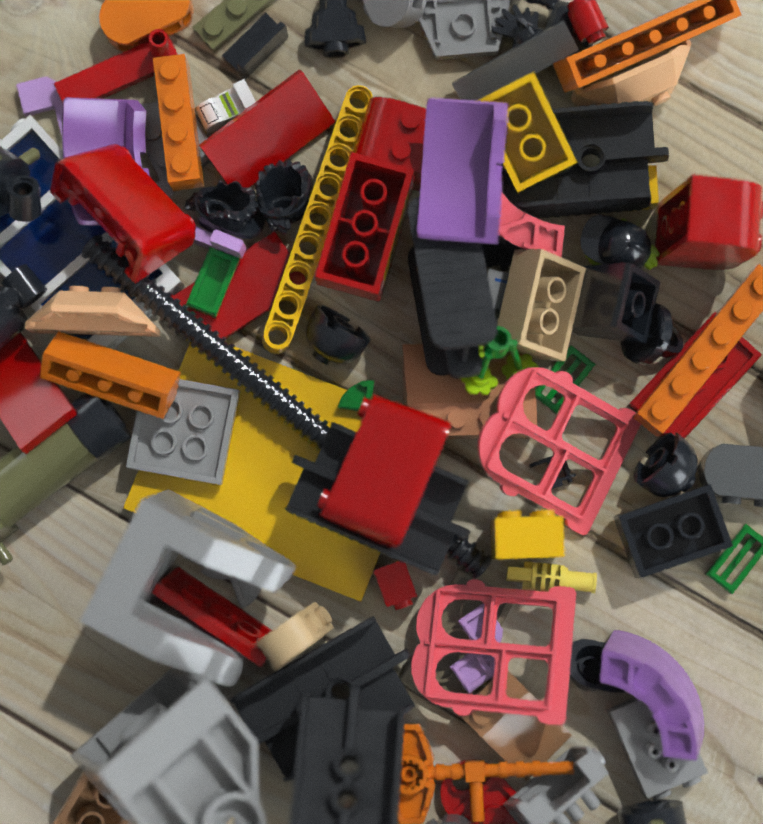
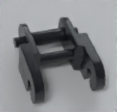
M552 456L529 464V467L533 468L544 463L548 466ZM567 461L562 466L565 477L559 479L557 477L552 489L563 486L562 481L567 480L568 483L573 482L572 477L577 476L576 474H571Z

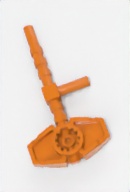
M404 723L398 822L399 824H423L425 822L436 787L434 779L436 781H443L445 779L461 780V778H465L470 786L471 822H483L482 782H485L486 777H500V779L512 776L525 778V776L574 774V761L541 762L536 760L524 763V761L508 763L507 761L499 762L498 764H485V760L465 761V765L452 763V765L436 764L434 766L435 757L421 724Z

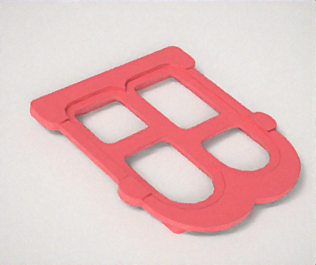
M526 368L512 375L503 385L497 400V412L488 418L480 432L478 457L486 474L500 484V490L508 496L519 494L547 510H555V514L563 516L565 525L578 534L586 535L592 527L641 424L632 418L636 413L629 408H619L618 410L573 384L572 376L565 371L554 373L545 368ZM538 385L549 386L564 397L556 418L548 430H544L530 422L523 410L526 394L530 389ZM577 405L584 406L616 426L615 434L603 458L600 460L595 459L562 439V433ZM522 433L553 451L552 459L538 485H533L503 467L499 451L501 444L508 436ZM569 459L590 470L593 474V479L578 507L569 505L551 493V489L564 462Z
M477 579L469 580L466 585L453 584L437 589L425 599L417 615L416 629L421 642L414 651L411 663L412 677L417 689L433 704L453 708L455 714L459 716H468L474 710L535 716L542 724L563 725L566 721L576 607L575 589L554 586L546 592L487 587L481 580ZM456 600H474L484 603V617L480 639H458L451 637L445 632L442 626V615L450 603ZM508 603L551 608L553 618L549 645L543 647L496 641L495 631L499 605ZM458 652L493 656L495 658L492 693L488 696L446 691L439 685L436 679V668L439 661L450 653ZM523 658L547 662L546 695L543 700L513 699L506 695L508 666L511 659Z

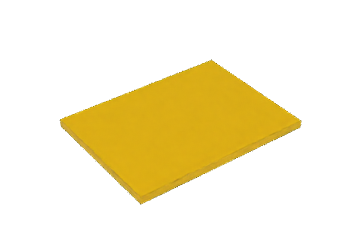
M190 342L179 368L181 372L180 379L240 390L222 485L138 470L123 508L135 513L143 498L169 489L238 525L269 548L292 561L296 566L292 575L362 602L380 552L285 510L303 471L302 467L291 463L294 455L315 463L320 450L317 451L315 449L316 445L314 443L309 444L306 436L304 438L300 437L301 432L298 430L293 431V426L290 423L286 425L284 418H277L275 411L270 412L267 404L265 406L260 404L261 399H254V394L252 392L247 393L244 385L240 387L237 385L238 381L236 379L231 380L228 372L226 374L222 372V367H215L214 361H208L205 353L202 355L198 353L199 348H192ZM240 349L243 352V357L249 356L252 364L256 362L259 370H266L265 375H272L275 383L280 382L282 384V389H289L288 394L291 396L295 394L298 402L303 401L305 403V408L311 407L314 415L319 414L321 416L319 418L321 421H328L327 426L331 427V423L334 422L355 432L358 431L362 419L356 416L358 411L338 409L340 399L347 391L346 389Z

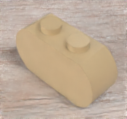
M315 601L264 636L256 644L270 661L273 669L277 670L334 629L331 624L332 618L323 606H319Z

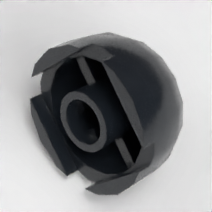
M319 305L315 308L306 325L305 335L309 346L314 350L312 356L325 365H328L330 361L336 364L350 363L360 356L371 339L361 327H358L355 331L354 327L348 323L350 321L349 318L324 305L321 308Z
M669 432L657 439L647 449L645 453L650 457L646 460L645 464L639 461L634 472V481L655 496H673L681 491H688L694 485L698 459L694 448L686 439L677 432L675 435Z

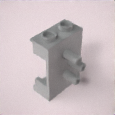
M634 697L606 709L641 792L647 799L652 797L653 800H659L667 797L672 793L671 788L681 784L683 787L695 785L702 781L700 776L708 773L700 753L697 761L663 756L660 730L652 716V711L642 700L639 701Z
M572 746L554 762L574 761V774L541 775V777H535L503 803V805L518 824H549L552 821L555 824H572L563 813L564 811L569 814L573 821H579L584 816V812L575 801L581 798L590 810H595L600 805L599 799L591 790L594 785L609 774L603 766L606 764V761L600 752L594 747L590 749L589 746Z

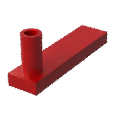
M155 29L149 34V41L53 83L62 104L63 100L67 97L105 99L153 77L155 73L153 58L178 55L168 33L161 29Z

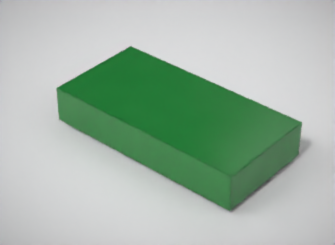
M209 247L186 305L190 309L216 318L238 266L239 258Z

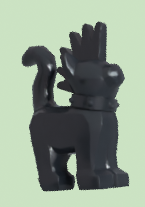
M524 0L528 4H539L547 7L549 15L544 29L541 27L537 28V11L531 16L529 8L526 7L523 15L517 5L512 7L514 15L506 9H502L501 13L505 19L496 17L494 20L501 27H493L491 29L493 33L512 39V49L562 20L567 25L572 37H577L567 16L569 13L567 8L569 2L561 0ZM587 41L582 42V45L586 48L593 45H588Z

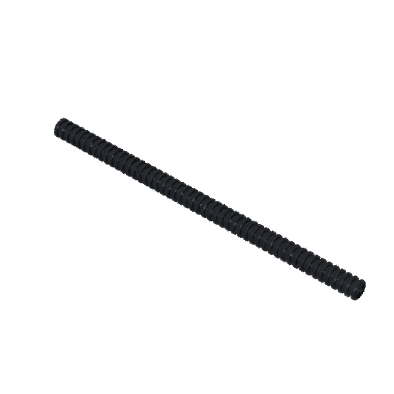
M100 234L95 235L86 243L81 254L84 259L89 258L91 265L97 264V269L100 272L104 270L107 278H113V283H120V288L123 291L128 290L130 297H137L136 302L139 304L143 302L144 308L146 310L151 309L153 316H160L159 320L162 323L166 321L169 329H175V334H182L183 340L185 342L189 340L192 348H199L198 353L201 355L205 353L207 355L206 359L208 361L213 360L215 367H222L224 374L228 372L231 380L236 379L238 381L237 385L240 387L244 385L247 393L252 392L254 394V399H261L260 404L263 406L267 404L270 412L275 411L277 413V418H284V423L286 425L290 423L293 426V431L298 430L301 432L300 437L304 438L306 436L308 438L307 442L309 444L314 443L317 451L322 448L330 429L327 426L328 421H321L319 419L321 416L319 414L314 415L311 407L305 408V403L303 401L298 402L295 394L292 396L288 394L289 389H282V384L280 382L275 383L272 375H265L266 370H259L257 368L258 364L256 362L252 364L249 356L243 357V352L240 349L236 351L233 343H226L227 338H220L217 330L213 332L210 324H203L204 319L201 317L197 319L195 317L196 313L194 311L189 312L187 305L181 306V301L178 298L174 300L171 292H164L165 287L162 285L158 287L155 279H149L150 275L135 284L124 273L125 269L129 267L125 254L119 257L116 253L117 248H111L109 241H102L103 236ZM455 534L447 551L449 554L448 558L450 560L454 558L456 565H462L466 573L470 571L473 579L479 578L491 564L492 556H485V551L482 548L478 550L475 542L470 543L468 539Z

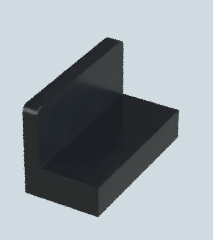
M265 12L222 55L223 60L246 80L288 38L286 25L283 22L277 24Z

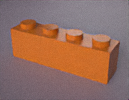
M185 54L153 58L168 183L173 191L203 188L204 179L189 63Z
M58 331L43 352L40 378L164 419L176 398L181 372Z

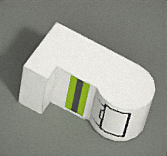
M245 79L234 83V87L218 94L217 97L205 100L195 108V112L206 133L218 131L256 102Z

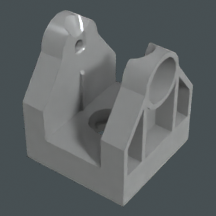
M169 489L143 498L80 622L153 661L207 677L209 680L221 685L234 686L241 675L245 656L151 592L156 584L168 575L179 553L204 566L245 580L274 593L291 578L296 566L292 561L272 550L238 525Z
M171 668L70 755L116 813L126 821H132L136 824H226L233 817L234 824H266L265 813L259 801L258 741L207 677Z

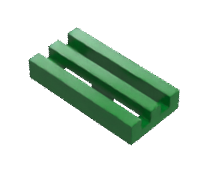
M570 345L565 361H557L551 371L554 373L559 371L572 354L576 359L567 369V373L572 375L581 362L586 365L573 382V384L579 386L596 364ZM538 385L535 389L536 399L556 415L563 403L564 397L562 396L557 404H554L551 400L557 391L551 389L545 397L541 392L546 386Z
M743 524L731 539L733 547L724 549L705 573L706 576L713 579L716 584L723 587L729 594L735 592L763 555V537L747 524ZM746 534L750 535L749 539L720 576L716 574ZM756 541L760 543L757 550L729 584L726 581L729 575Z

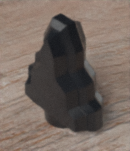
M319 0L320 8L312 14L311 27L305 30L304 47L323 50V56L327 58H342L349 54L348 48L366 44L364 26L357 23L356 13L347 7L346 0Z

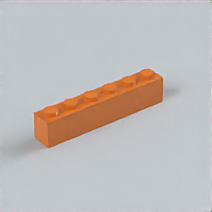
M695 0L554 62L553 66L564 93L733 20L742 14L736 0Z
M758 264L751 270L632 416V418L656 437L662 435L762 313L763 266Z

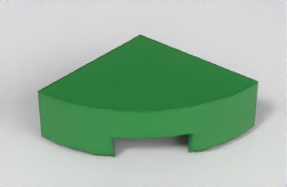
M361 381L350 387L342 395L338 409L358 411L364 397L370 399L373 395L375 381Z

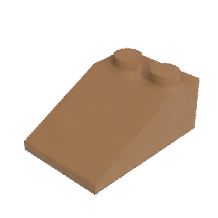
M508 671L506 695L513 699L538 701ZM494 676L486 681L474 695H490L493 690ZM474 710L468 716H461L508 763H516V761L527 763L536 760L546 762L572 736L563 725L542 724L535 716ZM525 776L523 779L527 782L532 776Z

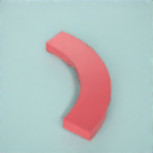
M501 192L498 236L522 249H543L562 258L565 226L545 222L524 213L509 202Z

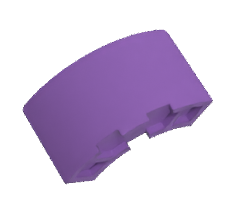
M65 98L62 107L63 159L74 154L111 144H118L127 148L132 158L142 168L140 154L146 153L145 125L147 111L138 100ZM142 168L150 176L148 168ZM80 203L74 206L71 205L76 220L80 225H100Z
M429 98L427 100L417 237L436 240L498 243L502 166L497 164H503L508 103Z
M614 630L603 648L600 682L617 686L629 692L649 707L660 730L663 756L697 761L704 738V715L700 698L690 677L669 653L655 643L629 632Z

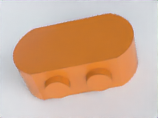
M105 0L100 9L99 21L110 44L115 49L125 52L149 41V34L155 29H161L170 36L187 28L192 21L194 9L192 0Z

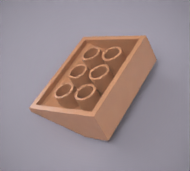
M403 344L404 405L451 422V427L445 440L479 439L485 422L491 415L497 412L498 396L503 385L506 383V376L502 373V367L507 364V358L511 353L508 351L502 358H492L488 365L491 371L490 375L495 376L498 380L497 387L491 389L490 394L487 396L480 393L471 395L466 392V384L462 383L460 378L455 379L450 375H436L427 368L423 344ZM533 387L524 398L523 410L526 418L537 426V403L535 387ZM516 433L508 436L506 439L531 438L525 434Z

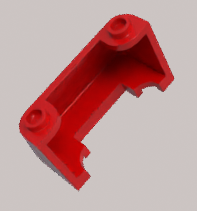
M111 144L67 156L55 164L50 193L60 204L69 199V203L72 206L80 203L118 244L116 250L118 256L121 257L125 254L129 267L125 269L124 273L135 284L193 245L196 236V224L192 217L184 214L135 162L127 148L118 144Z
M373 394L370 399L364 397L356 415L362 418L356 436L330 491L324 488L316 507L322 509L319 514L320 518L392 549L400 545L448 435L451 422Z

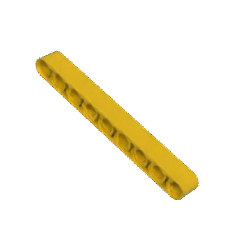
M353 86L347 91L263 331V346L272 354H280L288 349L323 250L351 152L354 151L369 100L373 98L371 91L365 86ZM360 99L365 104V107L356 109L350 104V100ZM349 127L353 129L356 136L347 138L341 134L340 129ZM336 155L340 156L345 160L346 165L342 167L334 166L330 158ZM329 184L334 187L336 194L326 196L320 191V186ZM314 213H320L325 217L326 223L320 226L315 225L311 222L309 216ZM304 242H310L315 246L316 252L312 255H306L302 253L299 245ZM295 271L304 274L306 282L301 285L291 282L289 274ZM282 301H290L295 305L296 312L290 315L284 314L280 311L279 304ZM274 330L281 331L285 335L286 341L280 345L273 344L269 340L268 334Z

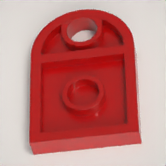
M466 759L457 763H460V765H465V761L479 759ZM486 777L485 782H482L484 821L473 823L518 824L503 805L517 792L504 778ZM452 779L443 780L440 795L442 805L447 814H458L471 821L470 786L465 789H458L454 786Z

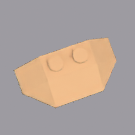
M688 39L581 88L575 89L571 100L573 104L578 106L629 103L633 101H648L653 103L654 106L660 105L671 98L670 94H672L677 85L692 43Z
M70 286L69 291L57 292L25 322V329L31 333L57 334L60 331L76 335L160 337V330L124 292H121V288L102 287L101 292H89L88 287Z

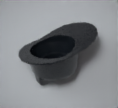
M591 639L574 641L572 643L570 678L578 688L589 692L597 690L611 693L626 692L617 686L600 682L602 652L606 643Z

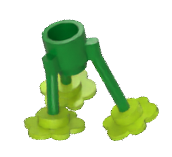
M497 326L495 338L487 344L478 345L480 358L483 359L481 372L476 376L460 378V380L466 384L465 390L469 394L476 395L480 393L487 396L490 394L491 389L496 388L498 384L497 378L490 375L491 371L488 368L492 358H502L510 351L511 354L507 358V364L502 367V373L506 376V381L520 370L539 366L537 363L532 362L531 355L524 354L520 356L517 350L518 342L511 339V334L507 329Z

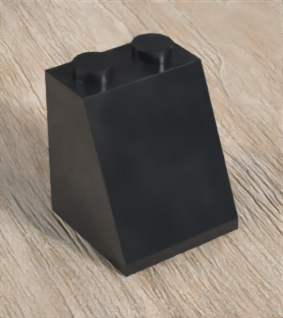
M632 263L582 266L586 268L572 332L579 336L646 344L660 281Z

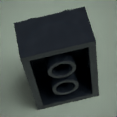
M711 484L613 517L635 578H643L733 547Z

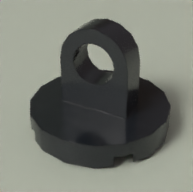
M658 303L655 304L646 344L625 341L620 343L623 355L631 360V362L643 366L654 363L660 357L670 358L683 349L682 336L673 326L670 311L664 305Z

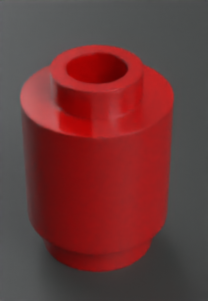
M574 0L567 5L569 10L567 16L580 42L587 41L588 45H591L606 37L604 31L609 26L596 0Z

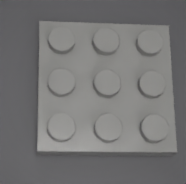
M179 379L176 398L164 419L137 411L126 468L222 485L240 390Z

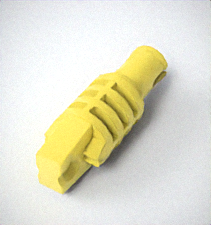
M524 561V568L507 567L506 581L522 583V590L548 592L554 586L571 587L575 591L595 593L597 573L569 571L565 565Z

